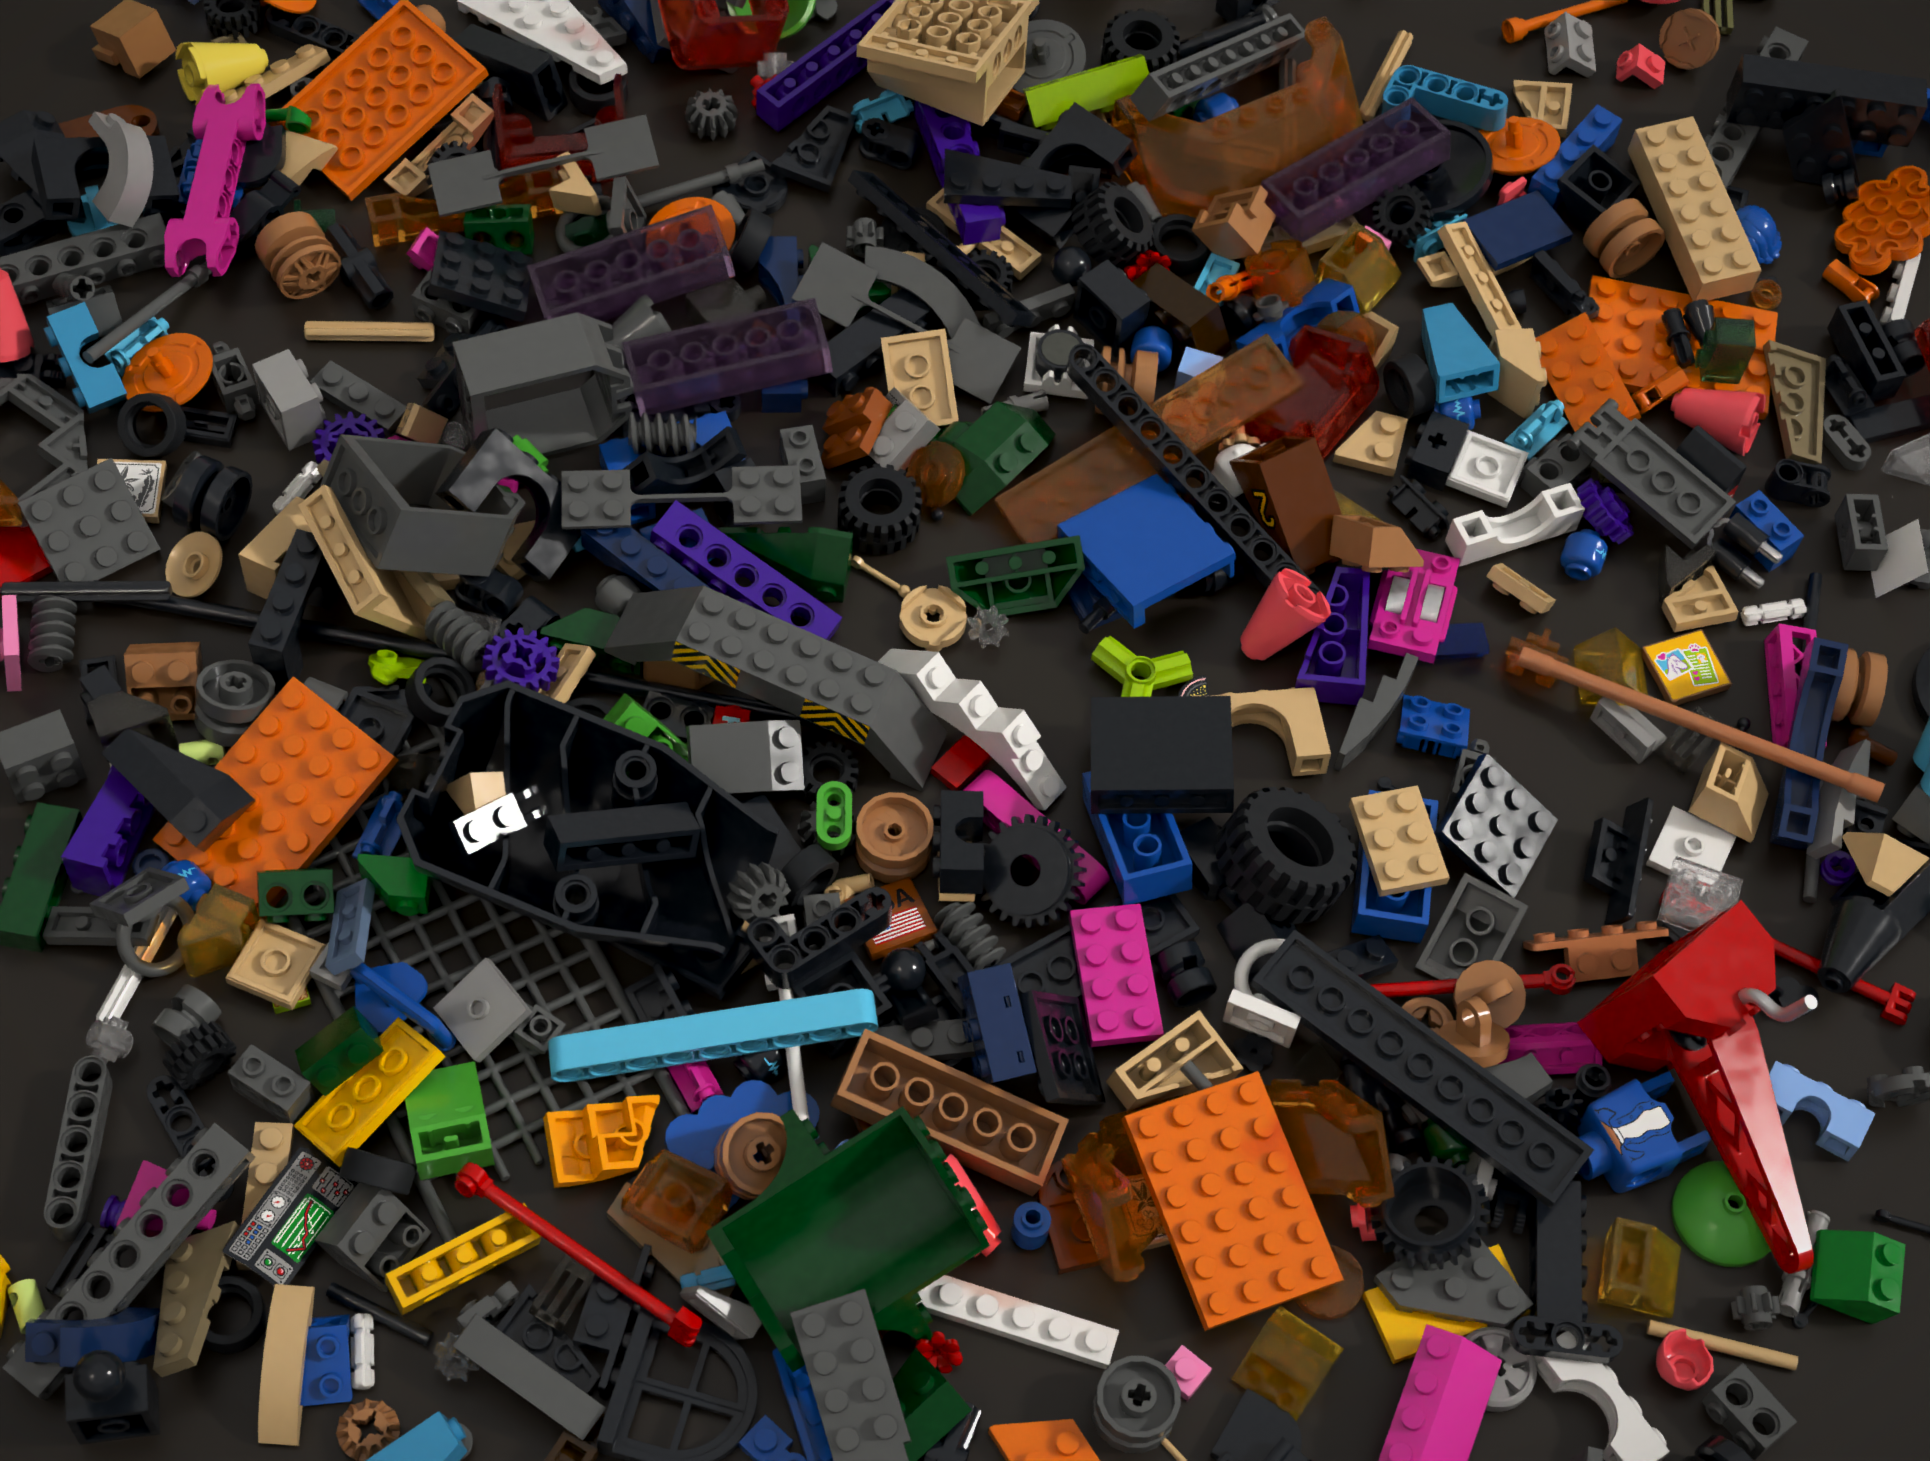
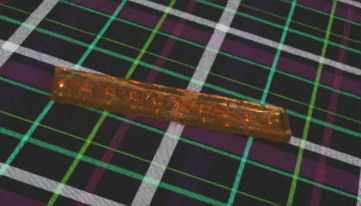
M1268 333L1148 406L1188 449L1196 455L1304 388L1305 383ZM1113 426L996 497L995 505L1023 544L1058 539V524L1155 474L1161 475L1124 435ZM1152 430L1141 431L1142 436L1146 439L1152 440L1157 438V435ZM1174 454L1163 455L1168 463L1176 464L1179 462L1178 457Z

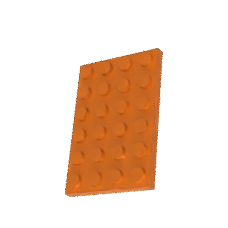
M400 0L282 108L294 106L311 118L310 132L301 135L338 147V150L325 167L318 171L352 201L478 86L489 73L481 63L410 1ZM286 121L268 122L270 127L283 125L284 129L288 130L285 127Z
M1592 275L1587 297H1592L1600 307L1598 317L1590 321L1628 392L1635 393L1678 366L1672 347L1666 343L1667 331L1661 315H1664L1663 312L1668 309L1679 308L1683 316L1685 314L1683 308L1693 301L1689 294ZM1714 299L1709 300V305L1714 307L1719 343L1714 347L1701 349L1699 342L1684 321L1686 329L1690 331L1692 336L1689 342L1695 358L1693 366L1682 369L1690 381V384L1684 388L1758 392L1764 394L1766 397L1764 413H1757H1759L1758 419L1765 420L1768 414L1771 384L1763 345L1768 340L1775 341L1778 312ZM1654 389L1646 392V395L1649 397H1659ZM1674 393L1665 400L1672 401L1676 393Z
M293 676L214 767L230 775L256 801L205 852L196 848L169 821L152 840L177 861L189 860L195 863L210 878L212 882L211 889L250 922L257 925L261 918L265 919L266 917H259L257 871L307 869L399 760ZM280 886L272 887L266 895L268 904L276 906L287 891Z
M1259 1071L1125 1115L1121 1119L1204 1331L1338 1284L1344 1280Z

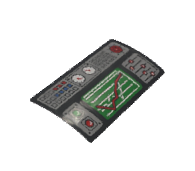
M301 1146L224 1247L223 1253L249 1267L273 1286L275 1284L289 1285L318 1245L314 1241L358 1183L340 1177V1169L315 1152Z

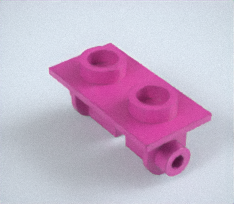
M706 1061L667 1067L692 1113L698 1111L703 1101L708 1097L724 1095Z

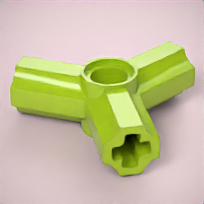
M1112 636L1105 637L1098 644L1091 655L1093 662L1123 684L1121 697H1151L1152 690L1186 682L1193 678L1191 661L1188 654L1184 653L1183 650L1150 659L1145 656H1136ZM1134 676H1141V677H1144L1145 679H1144V680H1139V679L1135 678Z

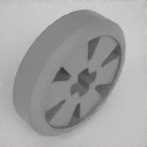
M1499 1327L1479 1328L1465 1337L1502 1360L1499 1371L1501 1377L1497 1375L1485 1410L1490 1412H1504L1519 1406L1532 1391L1537 1378L1535 1357L1517 1352L1510 1343V1331Z

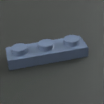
M368 878L337 891L325 967L333 975L348 969H354L365 961L375 886Z

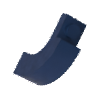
M127 1307L117 1315L91 1320L30 1319L26 1322L25 1362L59 1363V1367H75L80 1358L95 1350L110 1351L116 1354L122 1362L149 1357L155 1354L160 1308Z

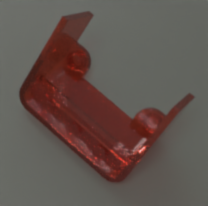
M658 0L672 57L675 63L684 70L747 67L765 64L774 56L789 14L788 0H749L752 15L720 17L715 0Z
M615 74L614 77L615 105L605 106L597 112L595 126L626 119L621 74ZM495 84L492 100L502 170L556 158L567 151L573 154L587 150L588 143L585 132L534 137L532 124L526 116L522 114H505L502 84ZM576 161L584 176L591 175L592 183L613 181L614 178L597 181L593 164L590 161ZM560 165L506 177L504 181L515 189L556 186L561 183L557 171L561 168Z

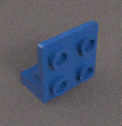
M350 1314L312 1318L311 1326L308 1327L300 1405H322L350 1402L352 1400L353 1391L348 1342Z

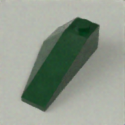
M719 527V531L814 598L824 602H844L851 571L853 533L822 527H808L807 533H791L790 527H779L776 533H765L758 527Z

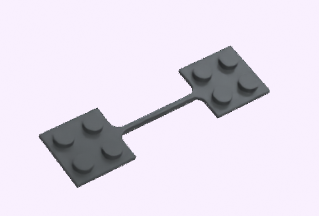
M645 114L584 128L588 143L586 151L501 171L495 169L490 150L430 163L428 168L439 217L501 204L503 202L499 183L502 179L574 161H590L593 164L597 181L658 168L660 166L647 116Z
M824 242L820 245L792 296L793 300L846 328L851 325L859 309L868 306L916 332L927 331L869 299V291L879 272ZM964 317L955 335L947 340L953 385L991 405L1021 347Z
M799 465L732 467V488L724 493L638 495L631 491L630 469L561 471L562 529L631 528V507L634 503H673L675 500L678 502L730 501L733 504L734 525L802 523Z

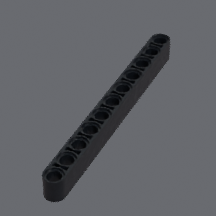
M1081 343L1071 349L1066 370L1072 381L1162 478L1175 488L1177 494L1185 502L1193 506L1196 514L1204 522L1211 524L1217 536L1224 543L1228 542L1232 546L1236 557L1266 590L1275 574L1285 568L1294 570L1311 581L1093 346ZM1083 358L1089 361L1090 366L1082 368L1076 365L1074 361ZM1106 382L1113 389L1107 392L1101 391L1096 384ZM1129 406L1134 410L1135 414L1124 415L1120 412L1119 407ZM1152 430L1157 435V438L1152 440L1146 439L1142 436L1141 431ZM1174 454L1178 457L1179 462L1176 464L1168 463L1163 455ZM1196 478L1201 482L1202 486L1199 488L1190 487L1186 479ZM1219 502L1223 506L1224 511L1214 512L1210 509L1208 503ZM1241 526L1245 529L1247 535L1242 537L1236 536L1231 531V527ZM1255 550H1263L1268 554L1269 560L1260 561L1254 556L1253 552ZM1313 582L1308 586L1315 595L1321 591Z

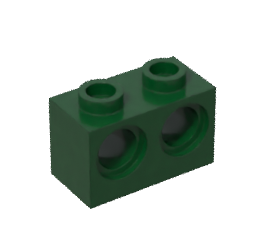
M530 204L493 205L465 212L463 222L465 238L478 242H488L495 247L508 251L532 254L535 236Z
M310 868L257 871L259 917L266 916L267 923L289 922V915L303 914L304 921L326 920V913H334L333 869ZM310 885H319L324 890V898L318 904L311 905L304 900V891ZM280 886L287 891V900L281 906H271L266 900L267 892L272 887Z

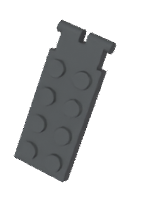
M1609 398L1590 417L1594 425L1590 422H1585L1567 440L1568 446L1573 450L1582 449L1593 459L1591 466L1690 549H1693L1727 514L1736 501L1638 419L1634 418L1632 421L1627 419L1617 410L1619 407L1617 402Z
M862 1289L791 1312V1318L833 1461H909L904 1444L912 1441L866 1290Z

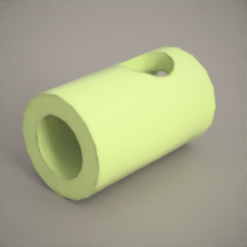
M207 739L179 744V752L206 765L218 764L226 754L224 746L210 742Z
M34 1279L18 1281L7 1289L22 1334H25L26 1322L30 1319H37L45 1311L37 1283Z

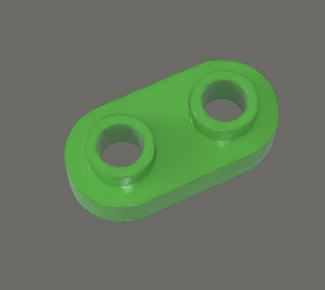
M830 781L823 784L817 792L816 839L823 848L836 851L846 847L851 840L852 793L844 783ZM835 800L840 804L838 806H831L828 802ZM837 832L839 836L832 838L828 836V833Z

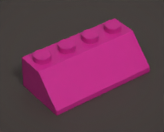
M1426 1324L1378 1461H1468L1502 1360L1463 1336Z

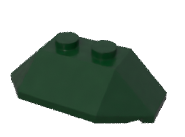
M995 402L952 443L948 493L971 516L1031 463L1050 444L1056 435L1055 432L1035 410L1003 402Z
M1080 535L946 557L951 591L989 618L1056 608L1085 569Z

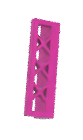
M1779 623L1764 639L1772 741L1777 745L1787 748L1800 676L1795 672V666L1798 663L1802 666L1804 653L1793 644L1792 637L1806 639L1807 646L1817 635L1814 629Z
M1577 1022L1512 1025L1505 1029L1509 1033L1510 1038L1508 1056L1505 1060L1498 1063L1510 1062L1532 1052L1548 1075L1577 1073L1586 1064L1596 1063L1602 1065L1603 1056L1578 1026Z

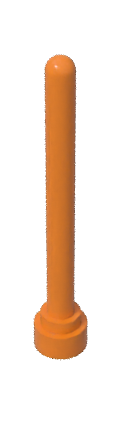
M1591 0L1527 20L1513 17L1502 22V35L1507 43H1514L1522 40L1529 31L1548 26L1550 22L1557 19L1564 12L1574 17H1580L1626 3L1629 0Z

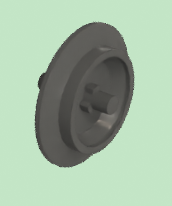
M1040 19L1028 22L1025 72L1012 89L1024 94L1023 89L1084 71L1086 50L1078 33L1068 25L1055 20Z

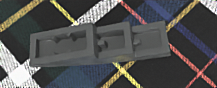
M1406 653L1397 679L1383 675L1373 702L1360 697L1334 766L1335 770L1341 771L1365 750L1384 728L1401 702L1419 657Z
M476 1313L452 1345L581 1440H584L606 1409L604 1405Z

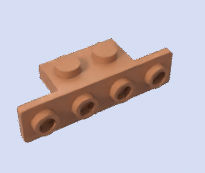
M1656 921L1635 922V928L1624 930L1623 925L1601 926L1602 932L1589 933V929L1581 928L1567 930L1568 936L1555 937V933L1545 932L1533 934L1534 940L1523 941V947L1530 951L1564 948L1565 964L1575 971V982L1632 976L1639 970L1636 940L1669 936L1668 928L1657 926Z

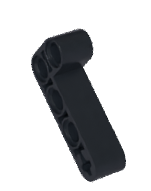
M871 887L790 937L786 935L774 919L758 917L747 928L749 952L772 984L781 989H790L886 930L892 922L891 897L885 889ZM841 926H851L853 928L850 931L844 932L838 930ZM763 936L772 938L768 942L757 941V939ZM813 944L823 946L819 950L808 949ZM782 963L793 965L789 969L782 970L777 968Z

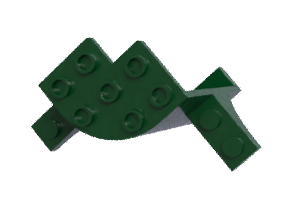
M904 1106L831 1152L824 1141L818 1145L814 1140L819 1138V1135L808 1118L801 1121L793 1109L780 1116L787 1136L786 1153L780 1170L773 1181L755 1200L705 1232L792 1373L803 1367L805 1362L790 1313L865 1289L878 1330L901 1331L911 1335L917 1341L920 1339L931 1340L933 1333L928 1325L933 1322V1319L924 1304L920 1302L922 1299L918 1292L990 1246L983 1233L988 1228L986 1222L976 1208L971 1210L977 1206L965 1186L961 1188L959 1184L955 1185L959 1182V1179L949 1163L945 1162L942 1164L947 1159L943 1149L936 1139H926L930 1135L927 1127L918 1115L912 1119Z

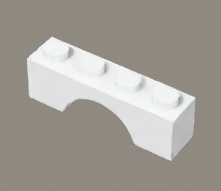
M1571 483L1541 491L1525 507L1505 516L1488 517L1484 514L1483 510L1454 518L1452 519L1445 542L1454 558L1460 559V567L1575 531L1585 507L1581 505V500Z
M1568 1331L1556 1338L1558 1344L1563 1348L1572 1349L1576 1346L1574 1335ZM1586 1336L1583 1350H1586V1347L1589 1345V1343H1591L1586 1342ZM1534 1356L1537 1372L1553 1393L1562 1391L1581 1393L1592 1399L1602 1409L1609 1426V1439L1603 1451V1459L1605 1461H1662L1670 1452L1666 1447L1667 1443L1664 1436L1658 1429L1648 1424L1642 1416V1409L1633 1397L1625 1394L1618 1385L1616 1374L1609 1366L1601 1363Z

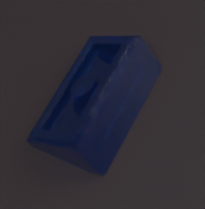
M1483 623L1449 624L1445 641L1439 642L1435 659L1486 656L1490 653Z

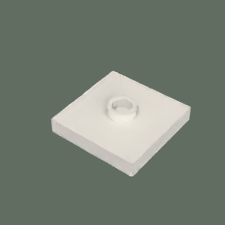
M1468 430L1445 485L1507 508L1529 453Z
M1673 806L1646 865L1710 895L1737 836Z

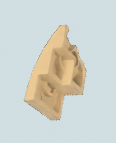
M285 130L286 161L281 172L300 186L313 168L321 171L338 150V147ZM263 186L253 189L244 188L243 192L247 195L253 190H261Z

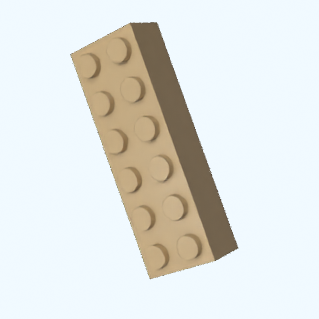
M1694 117L1635 129L1627 151L1658 223L1665 231V239L1692 301L1700 299L1709 301L1753 290L1762 269Z

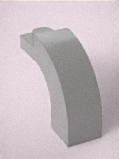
M94 111L88 122L107 146L109 168L106 179L92 202L107 221L133 227L147 203L152 186L153 156L149 140L141 127L126 123L116 114L110 113L105 115Z

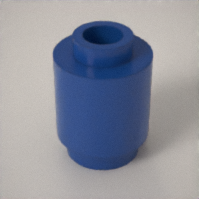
M1026 1202L1017 1208L1011 1227V1236L1016 1245L1026 1250H1034L1040 1248L1046 1242L1051 1225V1215L1048 1209L1037 1202Z

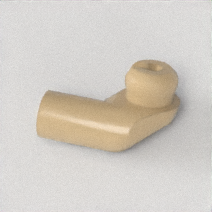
M871 873L840 878L828 886L823 894L839 892L840 904L842 905L845 903V899L875 887L874 879Z

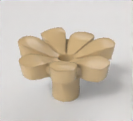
M1234 422L1231 424L1232 436L1222 439V443H1219L1218 451L1221 452L1235 444L1243 443L1257 447L1261 443L1258 437H1250L1245 434L1244 422Z

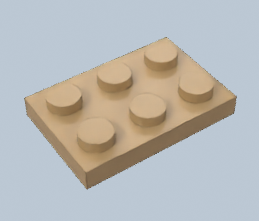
M938 329L881 338L888 393L895 387L940 429L947 428L952 422L959 421L946 330Z
M1418 785L1350 799L1349 807L1379 897L1448 883L1450 877Z

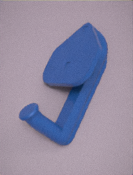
M405 962L372 968L361 963L356 968L349 970L355 980L356 1008L377 1029L378 1034H382L398 1017L403 1021L408 1017L434 1038V1044L440 1051L447 1052L454 1048L456 1044L454 1034L445 1027L437 1016L419 1004L427 993L428 984L424 976Z

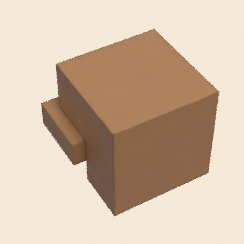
M123 0L90 26L98 42L92 48L96 58L114 66L120 63L125 73L137 78L143 77L176 51L157 10L133 0Z
M1259 185L1215 195L1208 211L1205 209L1200 210L1191 230L1212 253L1233 260L1258 255L1276 215L1264 203L1268 192Z

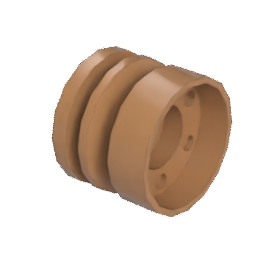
M301 211L290 212L275 218L262 229L255 242L257 256L271 273V277L277 283L279 290L287 298L303 299L316 295L330 286L339 275L342 266L340 256L333 249L332 244L325 238V233L317 221L309 213Z
M1103 346L1101 355L1148 406L1153 409L1158 352L1137 350L1132 364L1126 363L1124 348H1119L1117 362H1111V347ZM1106 382L1096 384L1101 391L1107 392L1113 389ZM1095 405V414L1103 415ZM1127 406L1128 416L1135 414L1134 410Z

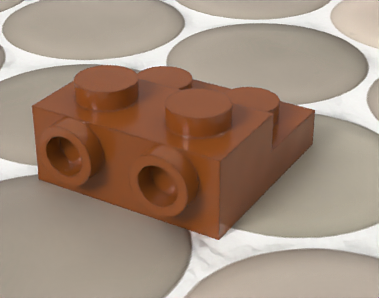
M866 387L863 393L846 395L843 401L838 400L829 407L826 414L828 417L822 429L830 437L823 445L825 450L821 456L822 464L827 470L869 455L893 406L880 390L874 387Z

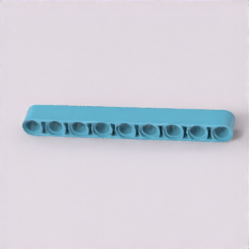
M853 989L556 1036L548 1041L551 1079L556 1082H573L859 1037L864 1029L872 1032L878 1030L874 993L869 989Z

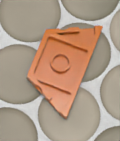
M1073 1419L993 1425L988 1429V1434L1006 1461H1100Z

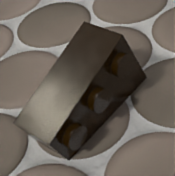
M1157 262L1132 282L1138 288H1142L1151 299L1148 319L1154 325L1165 329L1171 335L1173 343L1183 352L1187 346L1222 357L1232 349L1219 304Z

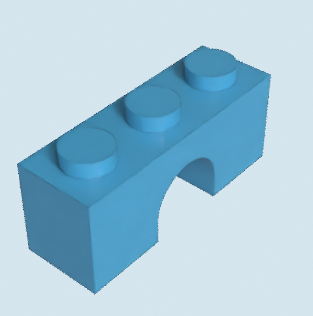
M83 302L47 316L48 327L43 328L51 347L57 345L62 357L58 359L64 376H72L76 388L72 389L78 406L80 408L86 406L88 413L91 414L126 400V389L113 363L95 368L85 364L80 357V351L84 345L99 339V331L86 303Z

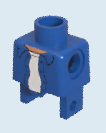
M1669 1071L1643 1083L1633 1079L1589 1104L1580 1119L1581 1125H1577V1131L1580 1135L1578 1138L1594 1149L1578 1171L1584 1179L1589 1181L1603 1174L1614 1192L1619 1194L1670 1176L1677 1164L1704 1151L1711 1141L1708 1132L1704 1130L1677 1143L1671 1131V1123L1674 1119L1672 1113L1665 1103L1654 1100L1665 1095L1675 1081Z

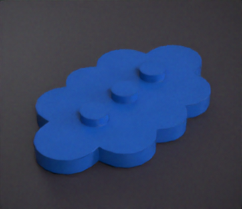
M749 1080L736 1087L731 1097L724 1095L708 1097L700 1106L698 1115L684 1114L670 1122L665 1133L664 1143L668 1154L658 1160L652 1169L650 1183L653 1192L659 1199L672 1204H679L693 1198L698 1206L708 1213L721 1214L732 1209L740 1197L730 1193L722 1185L714 1168V1149L720 1135L740 1118L756 1112L773 1113L782 1116L793 1109L791 1091L777 1096L772 1087L765 1082ZM806 1093L809 1120L815 1128L819 1121L820 1110L814 1098ZM757 1151L753 1157L759 1162L762 1160V1155Z

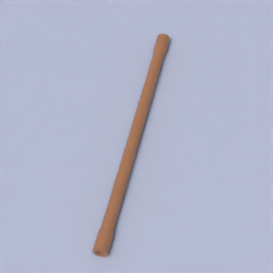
M1525 646L1519 656L1517 666L1544 676L1554 677L1813 776L1870 801L1878 803L1885 783L1832 766L1559 662L1551 656Z

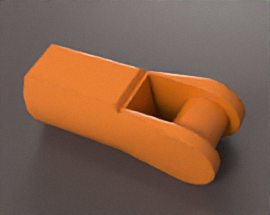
M1838 259L1831 262L1823 272L1822 277L1844 293L1853 303L1867 300L1870 305V300H1876L1880 295V291L1875 284L1860 277Z
M1678 365L1632 394L1631 398L1639 406V413L1641 415L1689 385L1690 381ZM1654 389L1659 396L1653 401H1650L1646 395V392Z

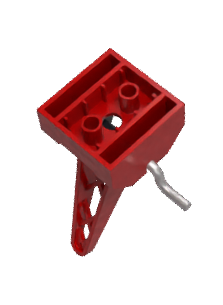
M1740 900L1662 949L1581 1018L1577 1024L1610 1064L1652 1073L1664 1066H1667L1669 1070L1675 1068L1740 1193L1745 1197L1747 1206L1778 1265L1784 1272L1792 1274L1808 1270L1813 1264L1814 1253L1759 1031L1753 1015L1762 1010L1767 1016L1776 1021L1789 1022L1817 1007V1000L1813 995H1806L1787 1007H1781L1768 996L1776 989L1774 940L1745 903Z

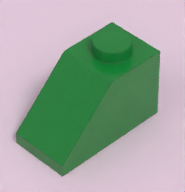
M358 853L357 861L361 877L363 879L368 878L375 886V893L391 911H396L405 916H414L418 913L428 914L433 878L417 872L410 857Z

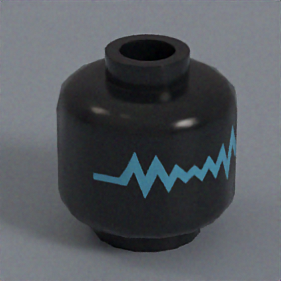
M783 1048L738 1055L733 1064L746 1081L759 1080L767 1084L787 1068V1059L784 1055L786 1050Z

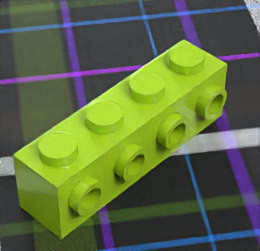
M1138 54L1023 89L1033 126L1035 128L1041 127L1042 131L1054 128L1060 115L1065 110H1069L1074 102L1089 112L1100 109L1101 113L1117 109V103L1129 100L1130 104H1134L1129 97L1149 74L1144 55Z

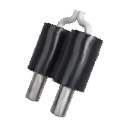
M1739 512L1731 519H1721L1713 527L1718 528L1723 523H1727L1723 528V533L1753 556L1760 552L1774 564L1779 563L1783 557L1780 552L1767 543L1770 536ZM1712 528L1707 538V544L1710 548L1705 557L1735 581L1742 577L1755 588H1761L1765 580L1749 568L1752 561L1722 538L1712 543L1714 536Z

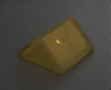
M1616 627L1574 647L1576 668L1648 695L1641 648ZM1579 687L1581 704H1597L1603 698L1601 695Z

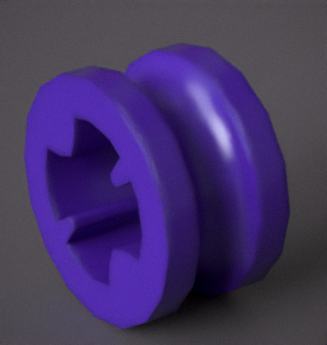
M1832 852L1825 857L1820 865L1821 877L1824 881L1834 886L1846 884L1855 871V862L1846 852ZM1838 865L1843 867V870H1838L1837 872L1831 868Z
M111 1195L108 1198L101 1214V1228L108 1229L110 1226H113L114 1230L116 1229V1224L127 1199L121 1202L119 1196Z

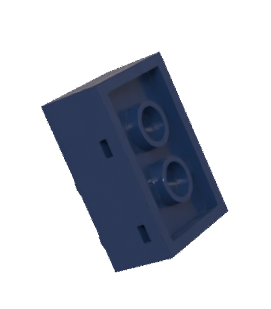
M1011 963L968 972L958 977V985L967 1021L962 1022L966 1042L973 1043L976 1056L971 1058L975 1078H981L982 1081L991 1084L1036 1073Z

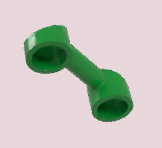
M294 106L266 109V122L286 121L285 127L289 131L298 134H306L311 130V118Z

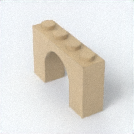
M1292 687L1283 690H1258L1247 693L1228 692L1222 695H1211L1231 696L1232 727L1247 723L1259 724L1268 727L1278 734L1285 744L1292 776L1326 774L1331 752L1315 687Z

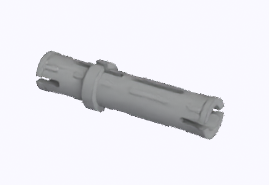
M1817 1210L1808 1211L1805 1219L1813 1253L1815 1251L1816 1231L1820 1229L1827 1230L1830 1223L1829 1216ZM1813 1264L1808 1270L1792 1274L1783 1272V1285L1778 1296L1782 1315L1787 1317L1798 1316L1804 1293L1811 1287Z

